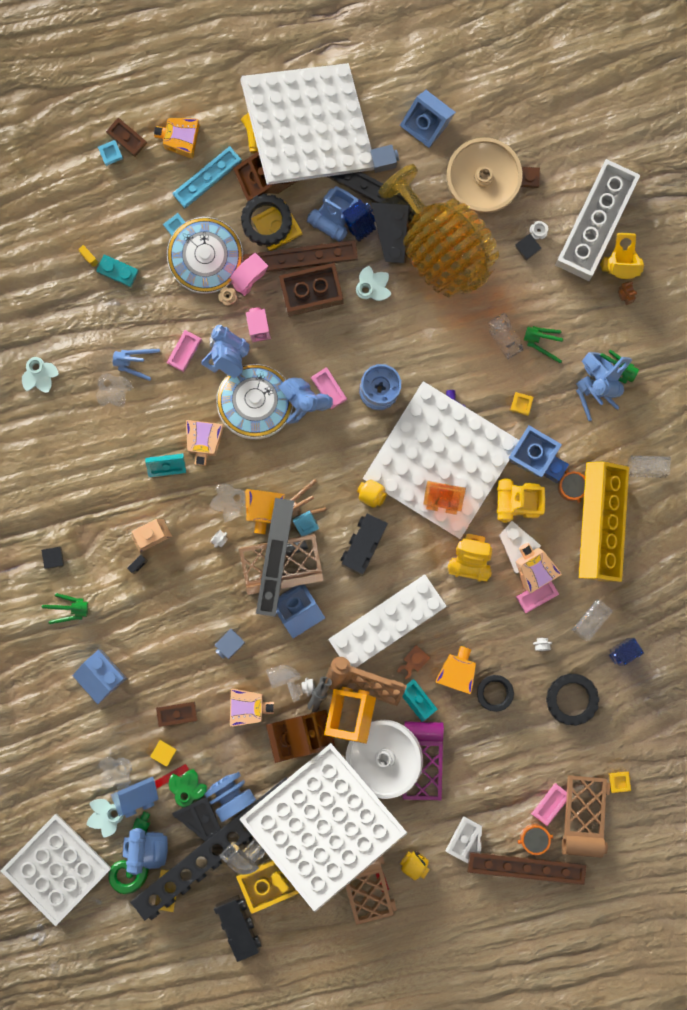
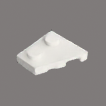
M513 521L499 535L516 574L519 572L516 561L523 557L519 548L527 543L530 544L533 550L541 546Z
M463 816L445 851L468 863L469 852L480 853L481 851L480 837L482 836V826Z

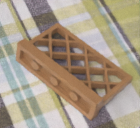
M315 534L289 538L288 543L296 548L290 556L286 554L288 559L284 564V568L290 560L299 567L293 573L285 569L283 570L286 574L282 576L281 589L323 581ZM312 539L313 547L308 553L300 545L304 540ZM267 543L239 548L247 595L256 594L260 591L263 571L254 564L259 557L265 559L262 552L267 548ZM298 549L307 555L301 564L292 558ZM253 551L257 554V557L250 563L245 559L244 552ZM311 557L316 561L317 568L308 569L303 565ZM251 568L261 573L258 579L249 581L248 573Z

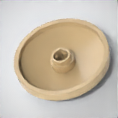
M493 138L472 139L462 144L449 160L446 174L448 189L456 202L469 211L476 213L499 211L508 206L519 192L522 183L520 160L507 144Z

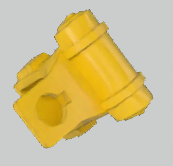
M617 234L613 253L609 257L604 256L601 260L600 267L602 271L615 275V277L620 279H632L641 275L644 269V262L635 251L636 234ZM624 238L631 240V245L627 247V250H623V247L620 245L621 240Z
M507 478L498 480L497 520L507 523L511 522L513 516L523 515L524 518H539V516L544 515L545 487H541L540 484L524 483L523 486L514 485L511 479Z
M467 534L466 539L459 542L456 548V555L458 556L450 560L447 567L448 572L451 575H455V577L460 576L475 579L479 582H487L492 575L491 567L487 565V561L491 560L492 548L490 544L485 543V537Z

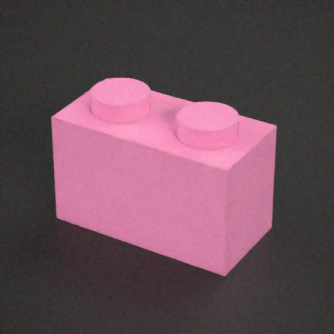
M252 308L249 310L250 312H246L252 342L271 339L265 309Z

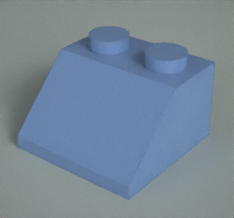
M425 90L416 97L400 126L430 148L448 126L456 112Z
M528 425L509 456V462L526 472L542 478L562 444Z
M305 584L295 586L279 596L277 614L292 638L325 619Z
M99 649L72 675L97 704L103 701L127 679L110 658Z
M153 777L111 794L119 816L125 815L128 818L136 814V809L143 807L145 810L154 806V801L158 800V795Z

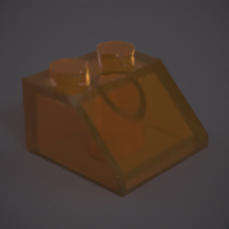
M427 481L423 505H426L428 510L438 511V508L446 509L445 513L457 515V511H462L466 488Z

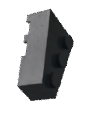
M371 202L385 262L406 264L410 206Z
M368 513L365 517L362 516L357 525L360 528L357 534L353 533L349 541L351 546L348 551L343 553L340 560L342 561V567L363 576L388 523Z
M239 895L217 903L214 907L215 913L219 914L222 922L221 927L226 932L228 943L237 962L260 952L259 947L262 946L259 936H255L252 929L255 927L252 918L246 915V903L243 898L240 899Z

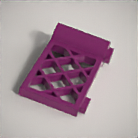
M404 721L403 726L414 734L421 746H426L424 749L421 747L422 754L424 753L431 761L421 771V774L424 773L430 781L423 788L416 782L415 785L420 790L415 795H407V792L402 794L403 800L442 801L443 722ZM430 746H439V753L433 759L425 752ZM432 763L438 768V773L433 778L425 771ZM432 782L438 788V796L429 795L425 791Z

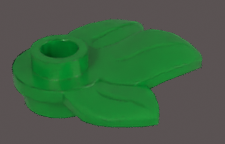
M194 769L188 770L182 777L172 774L169 779V789L175 795V802L180 807L189 806L194 800L201 799L205 795L204 793H206L207 785L198 784V775ZM187 794L188 798L186 800H182L181 795Z

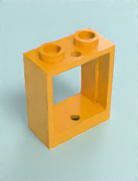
M342 687L341 690L334 689L324 735L367 744L376 697L370 696V692L358 690V693H355L353 689ZM345 697L361 699L355 733L338 730Z

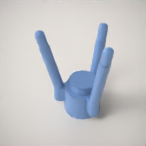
M160 349L115 351L112 361L113 366H117L119 371H125L150 381L151 377L129 369L126 366L130 365V361L144 362L143 358L131 357L130 355L159 353Z
M586 376L576 384L578 386L576 392L580 396L588 421H591L592 418L583 394L585 393L586 396L592 394L600 405H603V401L600 397L594 395L592 387L594 379L591 380L589 376ZM604 397L615 409H619V406L611 398Z

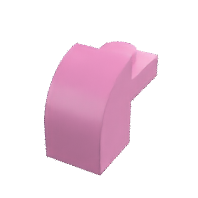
M256 253L251 255L230 277L235 290L243 296L248 294L253 283L264 276L268 265Z

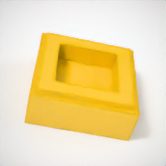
M82 245L79 248L80 254L92 267H95L98 264L97 259Z
M515 392L510 411L529 416L534 397Z
M159 740L150 757L167 767L177 749Z
M629 771L609 773L611 793L631 791Z
M279 871L272 874L271 878L281 892L287 891L289 884Z

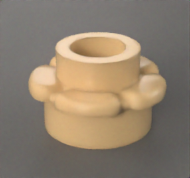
M224 287L220 290L221 293L218 295V298L224 305H231L237 300L236 291L233 288Z

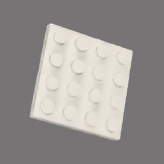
M56 813L5 865L1 872L57 926L110 871L111 867Z

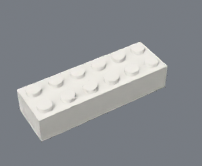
M607 159L605 160L555 266L590 281L640 177L639 174Z
M423 575L328 640L338 655L346 658L350 662V666L356 668L447 606L426 575Z

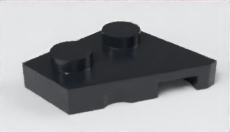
M206 797L172 813L175 818L180 820L204 841L221 830Z

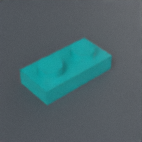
M104 254L96 272L131 288L139 270Z
M184 453L145 458L148 478L186 473Z
M414 679L406 684V690L402 697L421 722H423L438 709Z

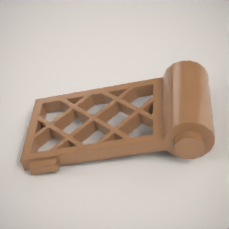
M344 657L333 659L326 675L328 678L325 681L327 683L328 679H331L332 684L329 687L331 690H339L342 687L351 688L355 692L364 690L370 692V696L398 706L406 690V685L401 682L389 680L350 666V662Z
M568 775L565 829L562 839V853L564 855L602 858L604 854H607L608 844L604 840L606 795H610V783H607V779ZM573 780H579L584 786L578 793L572 788ZM594 782H601V791L595 795L589 787ZM586 789L593 797L587 804L580 798V795ZM576 798L583 805L577 813L571 808V803ZM596 800L600 805V811L594 815L588 806ZM586 809L592 818L584 824L578 815ZM576 818L582 827L578 831H570V822ZM593 820L599 825L598 833H592L587 827Z
M383 855L355 878L361 880L357 887L351 884L346 886L356 925L393 916V911H397L394 899L390 900L381 866L385 864ZM379 873L380 875L376 882L368 879L372 874ZM364 883L372 885L368 892L361 889ZM376 888L384 891L380 897L373 895ZM357 893L365 896L361 902L353 899ZM369 898L376 901L373 907L365 905ZM380 904L388 906L389 910L378 911L376 909ZM361 909L369 911L367 915L358 917Z

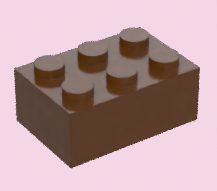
M335 263L279 276L288 317L344 304Z

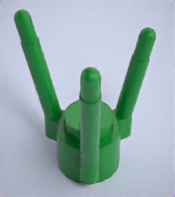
M528 326L524 341L528 342L527 346L535 348L558 363H562V360L535 344V342L539 343L540 338L563 342V338L543 334H561L562 331Z
M609 350V353L611 355H613L616 359L620 360L621 356H619L614 351ZM603 353L600 354L602 358L614 365L618 362ZM630 363L618 381L625 384L627 381L633 382L639 369Z
M55 593V597L76 603H72L71 606H41L43 609L71 610V614H75V616L50 620L49 624L82 620L83 617L88 615L87 601Z

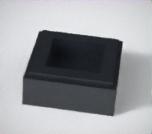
M531 234L515 244L516 249L526 261L542 249Z
M61 547L41 550L44 569L64 566Z
M140 555L127 569L131 573L136 574L148 560L143 555Z

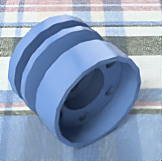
M386 364L371 366L365 371L361 379L359 394L362 402L374 410L390 408L396 402L401 390L400 376L393 367ZM378 386L382 387L381 393L377 392Z
M240 772L225 776L204 793L206 798L212 794L216 795V798L211 800L210 804L221 803V806L215 811L221 822L256 801L250 789L240 791L239 788L244 785L245 780L238 784L235 783L234 780L241 776Z

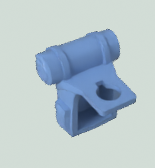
M335 186L324 196L321 208L319 210L314 209L308 214L307 223L324 232L333 240L341 242L347 235V228L344 226L346 221L351 219L358 209V199L349 192Z
M217 325L211 334V338L215 341L213 348L201 363L214 373L220 369L235 379L243 372L242 358L248 354L250 344L245 339H241L229 331V328ZM211 358L213 359L214 365L209 364V360Z
M589 352L582 362L587 373L596 379L592 385L594 395H597V397L606 396L608 398L620 397L624 392V386L618 380L632 359L621 357L613 366L611 362L602 358L600 353Z
M289 378L279 386L286 398L296 408V411L286 420L287 424L297 423L307 412L315 410L325 411L333 405L332 397H329L328 394L316 395L310 390L309 383L302 378Z
M135 828L130 830L129 837H124L123 857L128 858L126 861L127 872L137 875L142 873L143 866L149 869L165 866L168 841L167 836L163 835V833L147 832L145 835L143 829Z

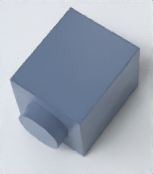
M392 145L370 150L374 164V173L397 167L399 155Z
M230 629L215 644L218 648L216 653L223 659L225 657L230 659L246 642L233 629Z

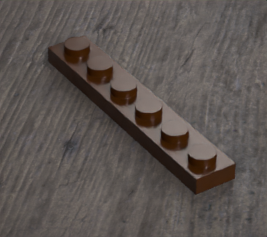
M355 240L256 253L268 265L266 272L358 260ZM254 253L244 254L243 260L245 261Z
M469 852L467 872L585 885L586 865Z

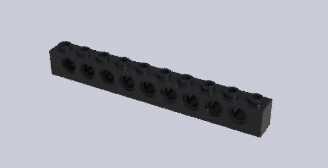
M287 777L136 896L130 903L145 921L148 918L153 920L160 914L158 911L164 905L168 908L176 901L174 899L175 896L179 893L183 896L191 889L190 884L195 880L198 883L207 876L206 871L210 868L213 870L218 868L222 864L221 859L226 855L229 858L238 851L236 847L241 843L244 846L249 843L253 836L248 830L243 828L240 818L285 782ZM236 832L239 836L238 841L230 842L227 839L228 833ZM220 844L223 847L222 854L215 855L212 852V846ZM205 857L208 862L207 866L199 867L196 863L197 858ZM182 870H190L192 877L189 880H184L181 877ZM167 882L175 883L176 890L174 892L166 890L165 885ZM156 894L160 897L158 905H153L150 902L151 895Z

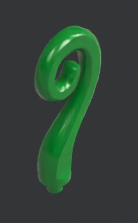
M143 811L141 817L136 816L132 829H143L146 835L151 823L148 820L150 813ZM120 860L112 865L108 879L111 887L116 892L131 894L138 891L144 885L148 877L149 868L143 866L142 873L137 874L133 882L123 884L118 880L117 873L120 869L126 870L127 865L126 860ZM126 871L127 878L130 879L134 876Z

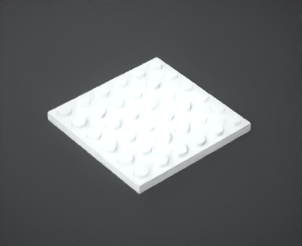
M349 63L241 77L240 81L267 185L374 170L370 153L372 149Z
M423 381L363 479L365 481L374 480L383 485L385 492L389 496L461 539L509 462V456L519 440Z
M331 743L240 818L243 825L314 912L407 834L404 828Z

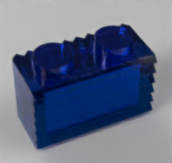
M361 199L342 212L348 230L358 242H361V239H364V237L373 233V230H376L375 218L372 214L373 210L367 202L364 204Z
M626 638L623 642L610 648L611 654H609V657L614 665L625 666L644 654L635 638Z

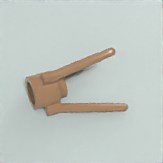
M315 479L291 499L294 501L292 519L304 514H298L301 512L300 507L314 499L313 496H310L298 504L295 502L316 483ZM324 507L310 512L314 515L326 511L327 508Z

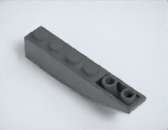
M275 498L256 614L276 617L294 508V501Z

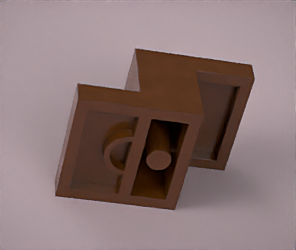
M256 152L233 168L247 202L253 200V197L257 195L259 197L265 193L279 194L297 182L291 181L267 185L259 152Z
M327 709L266 724L275 763L321 752L330 743L335 747L333 737L324 735L328 718Z

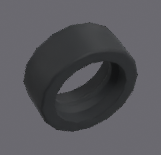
M491 675L485 677L479 683L476 695L478 702L483 708L499 712L505 710L512 703L514 689L505 677ZM499 682L506 688L507 695L501 704L493 705L486 701L484 689L489 683Z

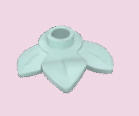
M367 266L360 272V282L356 286L358 297L382 301L391 295V292L385 288L389 279L388 273H373L370 266ZM366 287L369 289V292L363 293L362 289Z
M33 357L26 364L27 371L22 376V384L26 391L36 386L42 392L48 393L52 386L51 378L59 375L58 370L52 363H44L41 358ZM35 364H39L38 370L33 369Z
M105 799L91 801L89 804L94 813L88 819L87 826L101 829L103 837L113 835L117 829V824L123 819L124 815L119 816L118 814L117 817H112L111 812L116 810V807Z

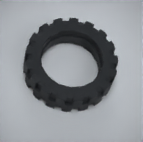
M262 194V196L258 197L257 195L253 197V200H249L242 210L241 223L245 235L251 242H255L259 246L266 245V247H270L286 239L287 234L291 230L292 217L289 207L284 203L283 199L277 198L273 194L271 196ZM262 206L275 207L282 215L280 229L270 235L257 233L251 225V216L257 208Z
M562 675L554 680L550 688H548L546 697L548 710L560 723L573 726L584 724L592 719L598 710V690L595 688L594 683L583 675ZM569 683L581 685L586 690L589 698L587 708L576 716L564 714L557 704L559 690Z

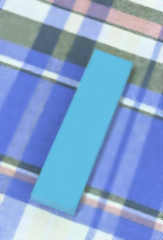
M229 146L172 193L173 196L186 209L232 171L234 167L239 165L242 159Z

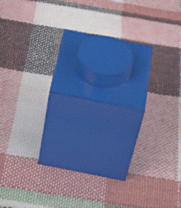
M555 456L543 476L558 483L569 464Z

